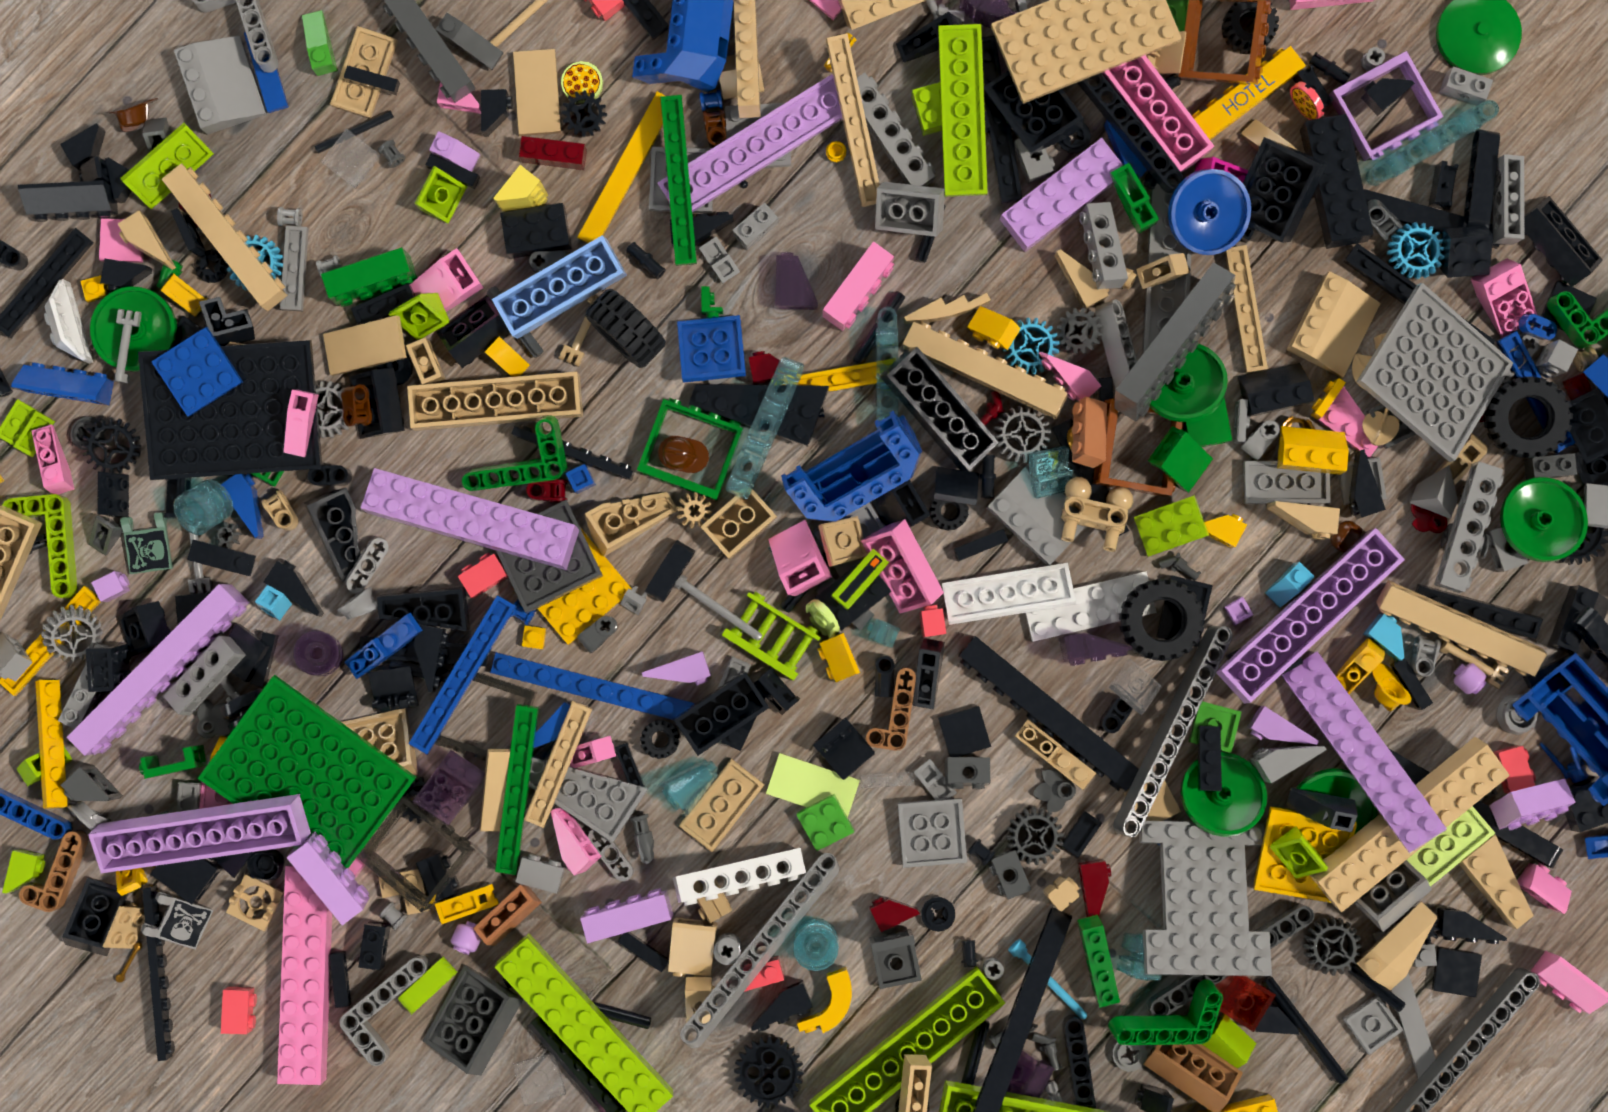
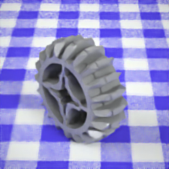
M321 381L319 384L320 388L315 385L316 394H319V396L326 394L323 396L322 401L317 404L320 421H322L321 426H319V432L322 438H326L327 433L330 438H334L335 431L338 435H342L341 428L349 429L343 419V408L335 407L334 399L332 398L333 394H336L342 402L341 385L337 383L334 386L333 382L329 381L326 386ZM327 405L333 409L327 413L320 410L324 409V407L327 408ZM334 416H341L336 423L329 426Z
M1018 406L1017 413L1013 408H1010L1011 416L1004 412L1002 416L1005 421L1000 418L997 420V423L1002 427H994L995 431L1000 432V434H996L994 437L1001 439L996 447L1003 445L1004 448L1000 453L1004 454L1008 451V460L1012 455H1015L1014 462L1016 463L1020 457H1022L1023 463H1026L1028 460L1027 456H1029L1031 461H1034V453L1037 456L1043 455L1039 448L1043 450L1048 448L1043 442L1051 441L1049 437H1045V435L1051 433V430H1044V427L1048 426L1049 422L1042 423L1041 420L1045 416L1042 414L1037 418L1035 415L1038 411L1034 410L1031 414L1029 413L1030 407L1028 406L1025 412H1023L1022 406ZM1017 418V429L1005 433L1008 423ZM1024 418L1031 420L1038 430L1028 428ZM1021 428L1023 429V433L1029 434L1028 436L1024 437V441L1021 436L1016 435V433L1020 432ZM1039 436L1037 445L1027 451L1028 439ZM1007 439L1017 441L1021 451L1011 447Z
M73 605L69 606V610H65L61 606L60 613L53 610L54 618L47 616L46 620L48 623L42 626L43 630H45L41 633L42 638H44V646H48L47 651L49 653L53 652L55 658L61 656L63 661L70 657L71 661L74 662L77 656L83 660V654L86 653V649L94 648L96 643H101L100 635L103 634L100 628L101 623L97 620L96 614H91L88 608L83 611V607L80 605L76 610ZM75 620L82 621L89 627L79 626ZM72 627H73V628H74V632H73L72 640H71L70 635H71ZM55 639L66 641L69 646L61 645Z

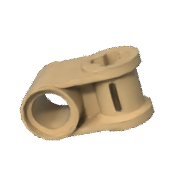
M280 489L270 498L261 500L263 507L277 527L286 531L294 530L297 527L298 517L290 506L287 497ZM286 515H289L290 522L284 526L282 520Z

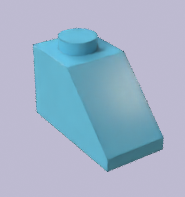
M1300 562L1293 563L1265 594L1281 608L1301 592L1315 576Z
M1378 614L1363 635L1367 638L1370 637L1394 660L1402 661L1404 659L1401 627L1396 624L1397 620L1393 616Z

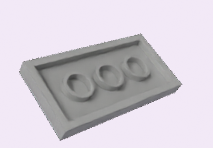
M1278 461L1243 462L1244 504H1269L1275 501L1297 504L1330 503V474L1277 469Z

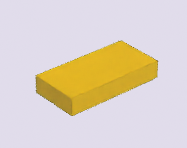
M174 273L160 289L194 317L201 311L199 302L207 300Z

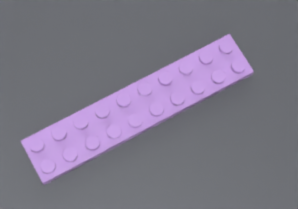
M833 74L688 163L692 212L843 119ZM667 176L658 182V186L670 203Z
M1318 652L1304 659L1303 664L1281 675L1409 854L1447 830Z

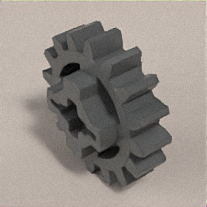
M1074 308L1073 314L1067 311V318H1060L1063 325L1057 326L1058 329H1061V333L1057 334V337L1063 338L1060 344H1067L1066 350L1070 351L1073 349V353L1078 354L1081 349V352L1086 354L1087 348L1094 350L1093 344L1101 343L1097 338L1098 336H1103V333L1099 332L1103 325L1097 324L1100 317L1096 316L1093 318L1095 312L1090 310L1087 313L1086 308H1082L1081 312H1079L1077 308ZM1077 317H1086L1088 320L1080 322ZM1078 327L1083 328L1081 330L1083 333L1082 335L1077 334L1079 332ZM1076 340H1080L1081 342H1083V344H1082V345H1076V344H1074V343H1072V342H1073V341H1076Z

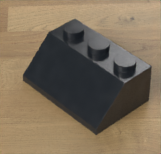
M486 295L436 333L449 353L463 368L484 353L498 337L502 340L510 334V331L496 306Z
M1300 363L1238 376L1242 398L1248 400L1247 416L1250 417L1307 405L1315 401L1310 380Z
M394 368L371 370L349 376L350 386L361 384L369 391L372 421L368 426L357 424L360 439L405 431Z
M1570 586L1548 645L1569 654L1577 653L1581 659L1589 661L1592 651L1575 631L1572 622L1585 607L1593 608L1605 619L1608 612V599L1600 593L1583 586Z

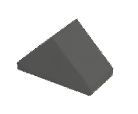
M96 516L89 545L106 556L122 535V527L109 517Z

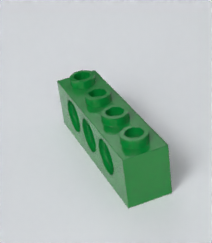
M1098 915L1078 919V927L1096 1002L1099 1008L1120 1003L1104 926Z

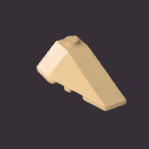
M664 492L633 500L626 499L622 500V502L611 504L610 502L603 503L586 512L584 516L591 537L604 557L677 512L669 494Z
M1421 901L1359 958L1357 964L1372 980L1392 990L1407 976L1437 916Z

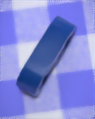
M1525 314L1519 320V329L1523 333L1538 339L1551 340L1557 334L1556 324L1541 316Z

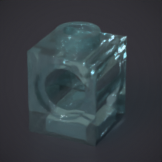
M876 618L875 622L870 621L866 633L869 634L868 639L892 648L900 628Z

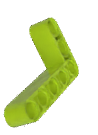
M49 494L10 498L4 501L2 506L12 509L13 505L17 504V512L30 518L45 516L52 594L57 598L69 599L74 597L77 593V577L69 499L65 496ZM59 499L61 506L56 510L54 503ZM38 501L40 506L39 509L35 512L33 509V505L35 502ZM61 520L62 528L58 531L56 524ZM62 541L64 549L59 552L58 544ZM64 562L66 565V569L63 573H61L59 570V566L61 563ZM64 583L68 587L65 594L61 592V587Z

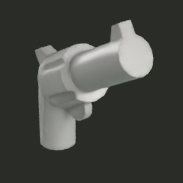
M926 0L931 13L934 15L933 21L943 14L950 12L958 17L961 22H964L965 11L949 10L944 4H940L938 8L935 0Z

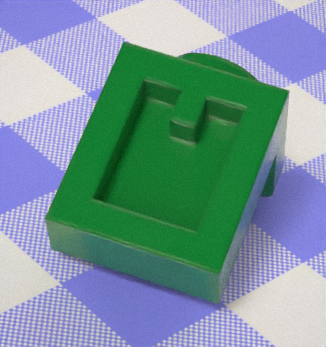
M701 286L702 315H706V318H716L719 315H723V307H711V305H715V293L711 292L710 286Z

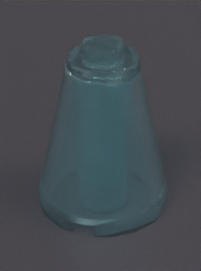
M703 760L662 781L658 786L659 788L664 787L663 795L676 810L681 808L684 811L681 815L686 817L718 777L716 773L718 768L711 760L709 762Z

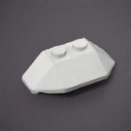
M61 279L44 306L46 310L44 318L52 331L50 339L57 348L86 363H93L71 283Z

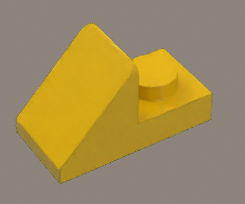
M143 868L116 871L117 892L121 896L140 888L141 885L148 882Z

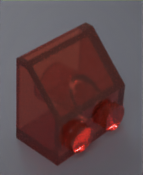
M1234 976L1222 995L1223 1001L1219 1011L1254 1032L1276 994L1249 976Z

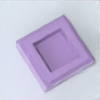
M1240 597L1223 607L1234 626L1254 615L1244 597Z

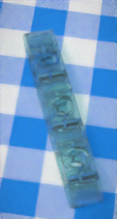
M1493 100L1484 101L1395 151L1367 172V182L1372 186H1379L1470 135L1497 116L1499 112L1498 104ZM1483 108L1489 111L1490 116L1483 113ZM1447 129L1453 131L1454 137L1447 134ZM1411 150H1415L1418 153V158L1411 155ZM1375 170L1381 172L1382 179L1375 176Z
M884 307L877 314L876 420L879 421L890 416L892 411L898 417V398L879 377L891 366L884 365L881 362L883 354L891 355L893 359L891 365L898 359L897 314L891 307ZM885 311L892 314V321L889 323H885L881 319V314ZM884 396H889L892 399L893 403L890 408L882 406L881 400Z
M784 356L780 360L727 482V492L747 499L751 494L802 376L804 364ZM780 385H787V388L784 392H777V389ZM765 423H769L770 427L768 431L761 432V426ZM752 462V469L747 472L744 471L745 464Z

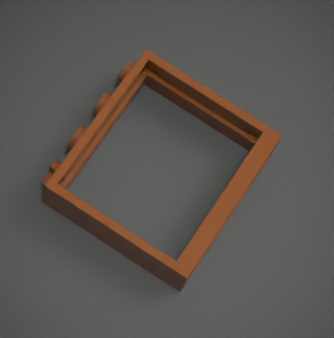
M1189 0L1185 24L1186 40L1181 72L1178 77L1184 80L1258 85V80L1263 73V68L1260 65L1261 58H1264L1266 46L1263 44L1264 37L1268 35L1269 31L1267 16L1272 10L1270 8L1271 1L1217 0L1257 3L1248 74L1240 75L1193 71L1203 0Z
M1115 399L1105 400V403H1107L1106 461L1095 467L1093 484L1113 488L1124 487L1129 489V491L1163 497L1172 496L1176 483L1165 473H1163L1162 487L1109 478L1118 411L1114 409ZM1149 407L1147 413L1159 415ZM1171 420L1170 428L1173 426L1183 430L1185 422Z

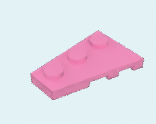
M1343 387L1324 416L1317 421L1330 431L1345 432L1347 443L1357 451L1364 449L1367 458H1370L1378 447L1371 444L1364 434L1362 424L1365 415L1345 387Z

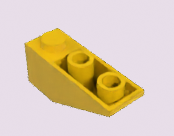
M1368 637L1353 652L1335 674L1348 694L1384 660L1385 650Z

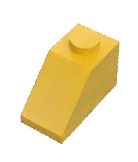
M1235 514L1205 522L1209 537L1230 548L1237 546L1247 524L1242 522L1243 518Z

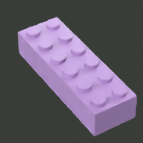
M1100 138L1005 211L999 220L1024 252H1026L1084 208L1087 203H1090L1114 185L1110 173L1122 167L1123 164L1106 142Z

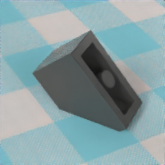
M166 117L145 120L142 134L149 153L172 133Z

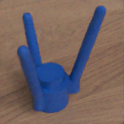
M1541 742L1539 744L1561 770L1565 779L1571 778L1572 783H1577L1588 778L1587 768L1583 759L1577 755L1574 747H1570L1574 762L1568 764V769L1566 770L1544 743Z

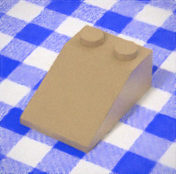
M1280 501L1266 504L1267 510L1304 534L1312 535V539H1330V536L1338 533L1339 508Z

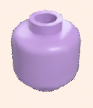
M1469 663L1466 666L1461 664L1453 672L1456 675L1454 684L1466 694L1474 693L1476 695L1487 683L1485 681L1486 674L1473 663Z
M467 921L466 924L456 926L451 938L454 950L466 955L477 950L481 938L473 929L477 924Z

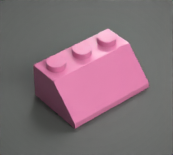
M1545 951L1531 969V972L1539 977L1540 984L1545 987L1548 984L1552 987V993L1562 1000L1566 998L1570 1001L1569 1006L1578 1013L1583 1011L1591 1014L1608 1002V992L1561 956Z

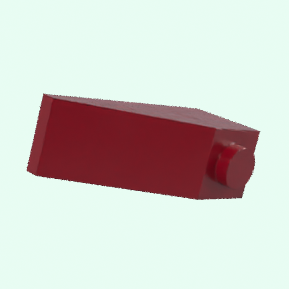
M1103 859L1078 863L1086 917L1099 916L1109 885L1108 877L1112 876L1110 864H1106V861Z

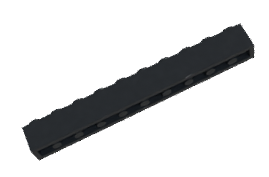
M974 636L958 655L963 666L968 670L971 667L978 672L976 676L984 683H987V681L991 682L996 693L1002 697L1004 694L1011 699L1009 703L1018 710L1024 709L1027 712L1026 717L1033 723L1040 722L1044 726L1042 729L1051 737L1056 735L1061 739L1060 745L1068 751L1072 748L1078 754L1075 757L1084 764L1089 762L1094 766L1092 770L1101 778L1105 775L1110 779L1109 784L1117 791H1120V789L1127 791L1130 788L1139 768L978 637Z

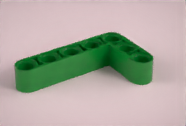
M1563 291L1548 300L1547 307L1550 313L1576 347L1586 348L1608 335V308L1591 320L1570 292ZM1559 299L1563 302V307L1559 304ZM1571 316L1575 318L1576 324L1572 322ZM1600 321L1604 324V329L1600 326ZM1584 333L1588 336V341L1584 338Z
M547 415L539 420L535 426L541 459L471 469L462 478L463 487L468 491H478L558 479L567 469L558 420L552 415ZM543 422L551 425V431L544 429ZM547 443L555 446V452L548 449ZM551 464H556L560 472L553 471ZM531 467H536L539 475H534L531 472ZM511 470L517 471L519 477L514 478L511 475ZM491 472L498 476V481L491 478ZM470 475L477 478L478 484L471 481Z
M1202 980L1196 986L1188 1015L1116 1016L1109 1021L1108 1029L1120 1045L1204 1044L1212 1036L1223 996L1211 980Z

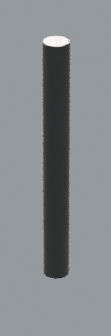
M391 110L315 145V149L319 154L393 119L394 116Z

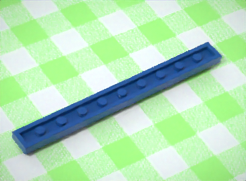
M497 652L495 653L490 672L672 720L695 704Z

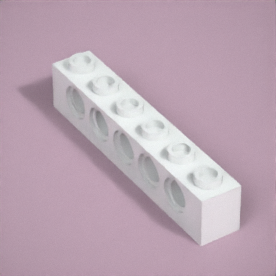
M801 848L676 876L673 877L678 903L684 902L685 906L696 904L697 899L705 897L706 901L717 899L718 894L726 892V896L738 894V889L746 887L747 891L759 889V884L766 882L768 886L780 884V879L787 877L788 882L801 879L800 874L806 873ZM779 862H783L786 866L783 874L777 871L776 867ZM759 866L765 870V876L762 879L756 875V869ZM738 871H741L745 876L743 883H738L735 879ZM717 876L722 877L724 880L722 888H717L714 884ZM696 881H700L703 884V891L701 893L694 891L693 885Z

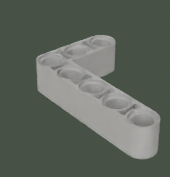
M192 0L197 8L205 13L237 3L255 61L267 73H271L278 68L277 55L259 0ZM270 57L268 61L263 62L265 58Z
M417 955L347 1011L340 1019L341 1029L373 1066L383 1064L389 1058L390 1049L367 1020L429 970L430 961L424 955ZM415 961H420L423 964L422 971H417L414 968ZM401 974L406 977L407 982L405 985L398 983V975ZM382 988L389 991V998L381 996L380 991ZM365 1002L372 1004V1012H367L364 1009ZM348 1016H353L355 1018V1026L348 1024ZM361 1033L368 1034L369 1042L361 1040ZM374 1050H380L383 1053V1058L377 1059L374 1056Z

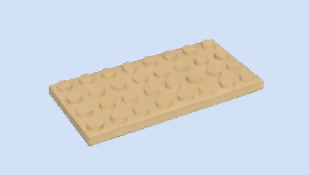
M1049 0L991 23V28L1022 104L1182 40L1166 0Z

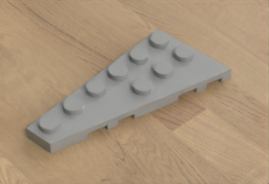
M532 757L529 787L536 791L548 761ZM569 767L554 803L613 843L649 788Z

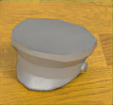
M368 587L362 592L357 593L337 609L338 613H342L349 620L377 609V601L372 596V588Z
M1523 694L1506 696L1497 708V721L1501 729L1508 733L1520 735L1536 726L1538 712L1530 720L1526 721L1517 715L1515 708L1512 706Z
M78 801L73 805L68 804L67 808L90 831L100 823L111 821L106 816L90 809L83 801Z

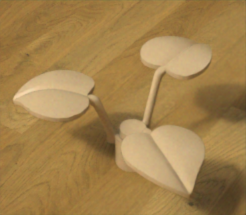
M1355 354L1352 362V375L1355 382L1372 356ZM1387 408L1384 414L1376 411L1374 412L1376 415L1374 418L1369 413L1363 420V432L1371 444L1375 446L1390 442L1399 430V420L1395 416L1388 415L1389 410Z

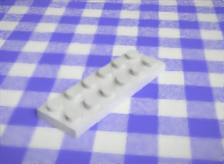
M1068 563L942 583L949 625L1076 604Z
M1147 571L1074 588L1075 605L1026 612L1025 615L1032 642L1121 621L1119 620V614L1122 612V603L1126 601L1127 595L1136 589L1135 587L1149 581ZM1154 601L1145 608L1142 616L1157 613Z

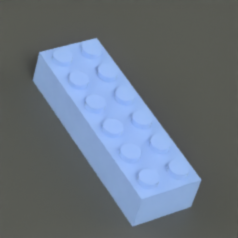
M602 235L498 295L492 301L512 337L518 339L621 280L627 274L608 240Z

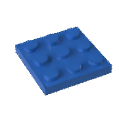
M740 315L677 322L683 383L746 376Z
M208 327L203 328L152 361L187 417L243 383Z

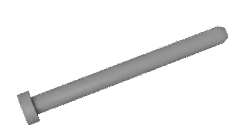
M681 575L677 579L674 587L678 590L683 588L755 640L762 638V634L687 582L686 576Z

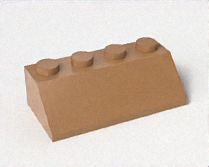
M1202 1044L1154 1045L1143 1064L1212 1112H1220L1225 1107L1243 1074L1242 1071Z

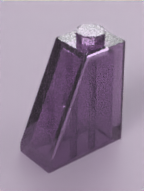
M782 252L781 255H777L776 309L818 310L817 299L798 256H794V253Z

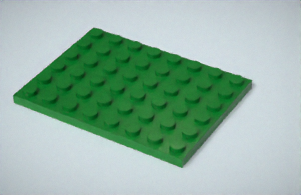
M276 675L272 676L198 777L200 781L233 804L300 794L311 834L314 832L318 835L321 834L326 839L328 848L340 856L341 863L345 868L350 867L416 778L407 769Z

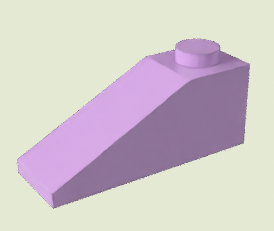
M700 652L642 672L643 677L679 682H695L696 685L708 682L707 677H710L711 673L704 653Z
M1265 706L1258 708L1247 728L1252 730L1250 734L1259 740L1264 738L1315 745L1319 742Z

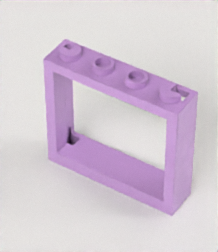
M1407 51L1340 86L1329 94V97H1332L1334 100L1332 104L1338 115L1347 114L1352 140L1364 161L1370 158L1374 161L1383 156V151L1388 148L1393 151L1403 145L1401 141L1407 138L1411 141L1421 135L1420 131L1434 129L1439 125L1437 122L1444 117ZM1400 68L1406 80H1412L1415 83L1411 89L1428 119L1383 144L1370 149L1342 98L1371 83L1373 80Z

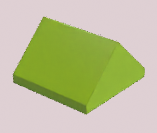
M433 166L414 204L419 210L449 224L467 186L436 166Z
M438 293L419 294L389 312L390 317L400 316L401 326L417 341L449 323V318Z
M1297 826L1270 845L1273 852L1295 878L1324 872L1328 869L1323 858Z
M1224 1013L1216 1021L1210 1040L1202 1045L1238 1069L1247 1063L1256 1042Z

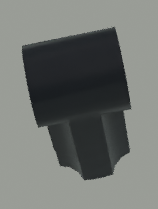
M880 655L876 659L875 697H893L895 665L892 657L889 655ZM882 659H888L891 662L888 670L879 668V662Z

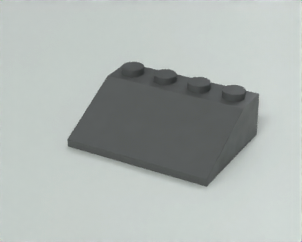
M464 965L426 1033L423 1042L466 1074L481 1076L523 999L508 988Z

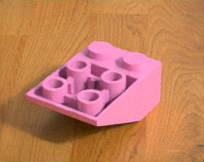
M457 248L439 259L410 284L415 296L425 293H438L446 312L484 288Z
M1506 258L1490 267L1489 275H1477L1471 278L1476 296L1501 338L1519 329V320L1523 315H1537L1521 264Z
M806 520L768 539L779 577L788 595L797 596L832 578Z

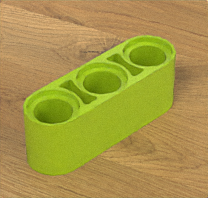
M443 956L410 986L398 1000L412 1015L458 972Z

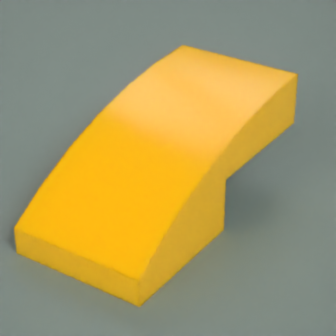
M500 337L485 351L511 377L521 376L530 366Z

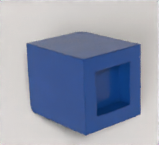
M586 464L566 473L574 492L577 494L596 485Z

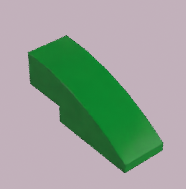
M1127 163L1112 171L1110 175L1136 232L1139 234L1154 226L1159 221V218L1149 203V195L1131 165Z

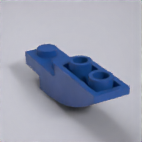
M409 613L379 637L371 640L347 659L345 663L354 677L358 679L411 642L423 630L412 614Z

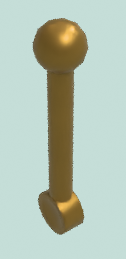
M140 942L134 944V950L122 972L116 976L115 979L118 983L125 980V973L137 952L142 949Z

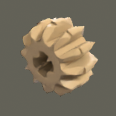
M694 492L693 499L687 493L685 494L686 502L681 498L678 500L683 504V507L676 506V510L683 511V513L678 514L677 518L685 517L682 521L684 526L690 520V528H694L695 521L701 527V519L705 522L709 520L704 515L712 514L711 510H705L711 503L706 502L702 504L706 498L704 495L697 500L698 493ZM691 505L693 507H695V505L698 506L697 511L699 512L697 515H695L694 513L693 516L689 515L691 513V511L689 510V507Z

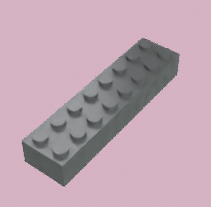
M1216 263L1210 266L1116 388L1114 409L1135 422L1140 416L1144 417L1152 400L1156 401L1162 392L1161 388L1171 382L1174 377V371L1184 365L1187 354L1194 352L1200 337L1207 335L1213 320L1216 322L1223 312V307L1225 305L1229 306L1235 296L1233 291L1236 287V284H1234L1235 274Z

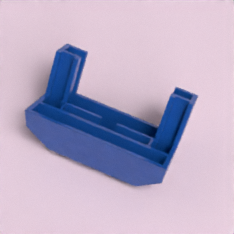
M673 0L666 53L635 56L632 77L648 84L682 81L707 93L715 89L726 63L734 0Z
M892 411L890 416L885 419L874 421L878 430L807 471H804L798 465L796 467L797 470L788 475L785 473L781 475L785 491L807 519L836 522L913 477L922 450L914 431L904 415L897 417L895 412Z
M1575 653L1523 694L1512 706L1515 708L1517 715L1526 721L1530 720L1538 711H1541L1542 717L1557 729L1558 735L1562 739H1566L1574 747L1577 755L1587 762V766L1592 772L1598 774V779L1588 790L1596 802H1600L1605 806L1608 803V687ZM1556 674H1562V675H1560V676H1558V677H1556V678H1554V679L1548 681V680L1551 679L1554 675H1556Z

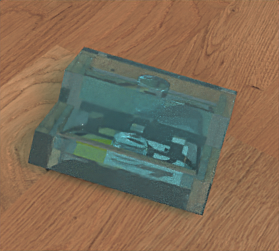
M1066 446L1029 454L1030 481L1036 499L1065 492L1066 483L1073 477V471L1068 468L1069 448Z

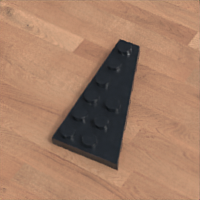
M696 384L689 405L808 447L830 387Z

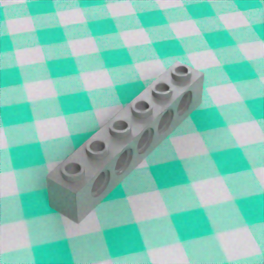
M863 73L857 77L861 99L865 94L873 97V100L870 102H865L862 99L868 129L906 184L929 185L935 180L934 174L936 171L930 162L926 163L923 159L924 153L918 145L915 146L911 141L912 135L907 128L903 129L900 125V117L896 111L892 112L888 107L889 101L886 96L877 91L876 87L878 86L873 77H868L866 73ZM878 111L883 112L885 117L877 119L874 117V113ZM887 129H894L897 134L890 137L885 131ZM905 146L908 148V152L901 154L897 151V148ZM911 163H917L920 166V169L918 171H912L910 170L909 165Z
M1479 461L1472 463L1434 585L1457 593H1462L1469 589L1472 582L1470 577L1472 569H1475L1478 563L1477 552L1484 543L1483 533L1491 521L1489 514L1491 508H1494L1497 502V496H1495L1497 488H1500L1503 483V469ZM1481 482L1487 486L1485 493L1480 490ZM1475 502L1480 505L1479 513H1476L1473 509ZM1469 522L1472 523L1474 526V532L1472 534L1469 533L1467 530V525ZM1462 543H1465L1468 547L1466 554L1461 551ZM1456 563H1458L1461 566L1462 570L1460 574H1457L1454 571V566Z

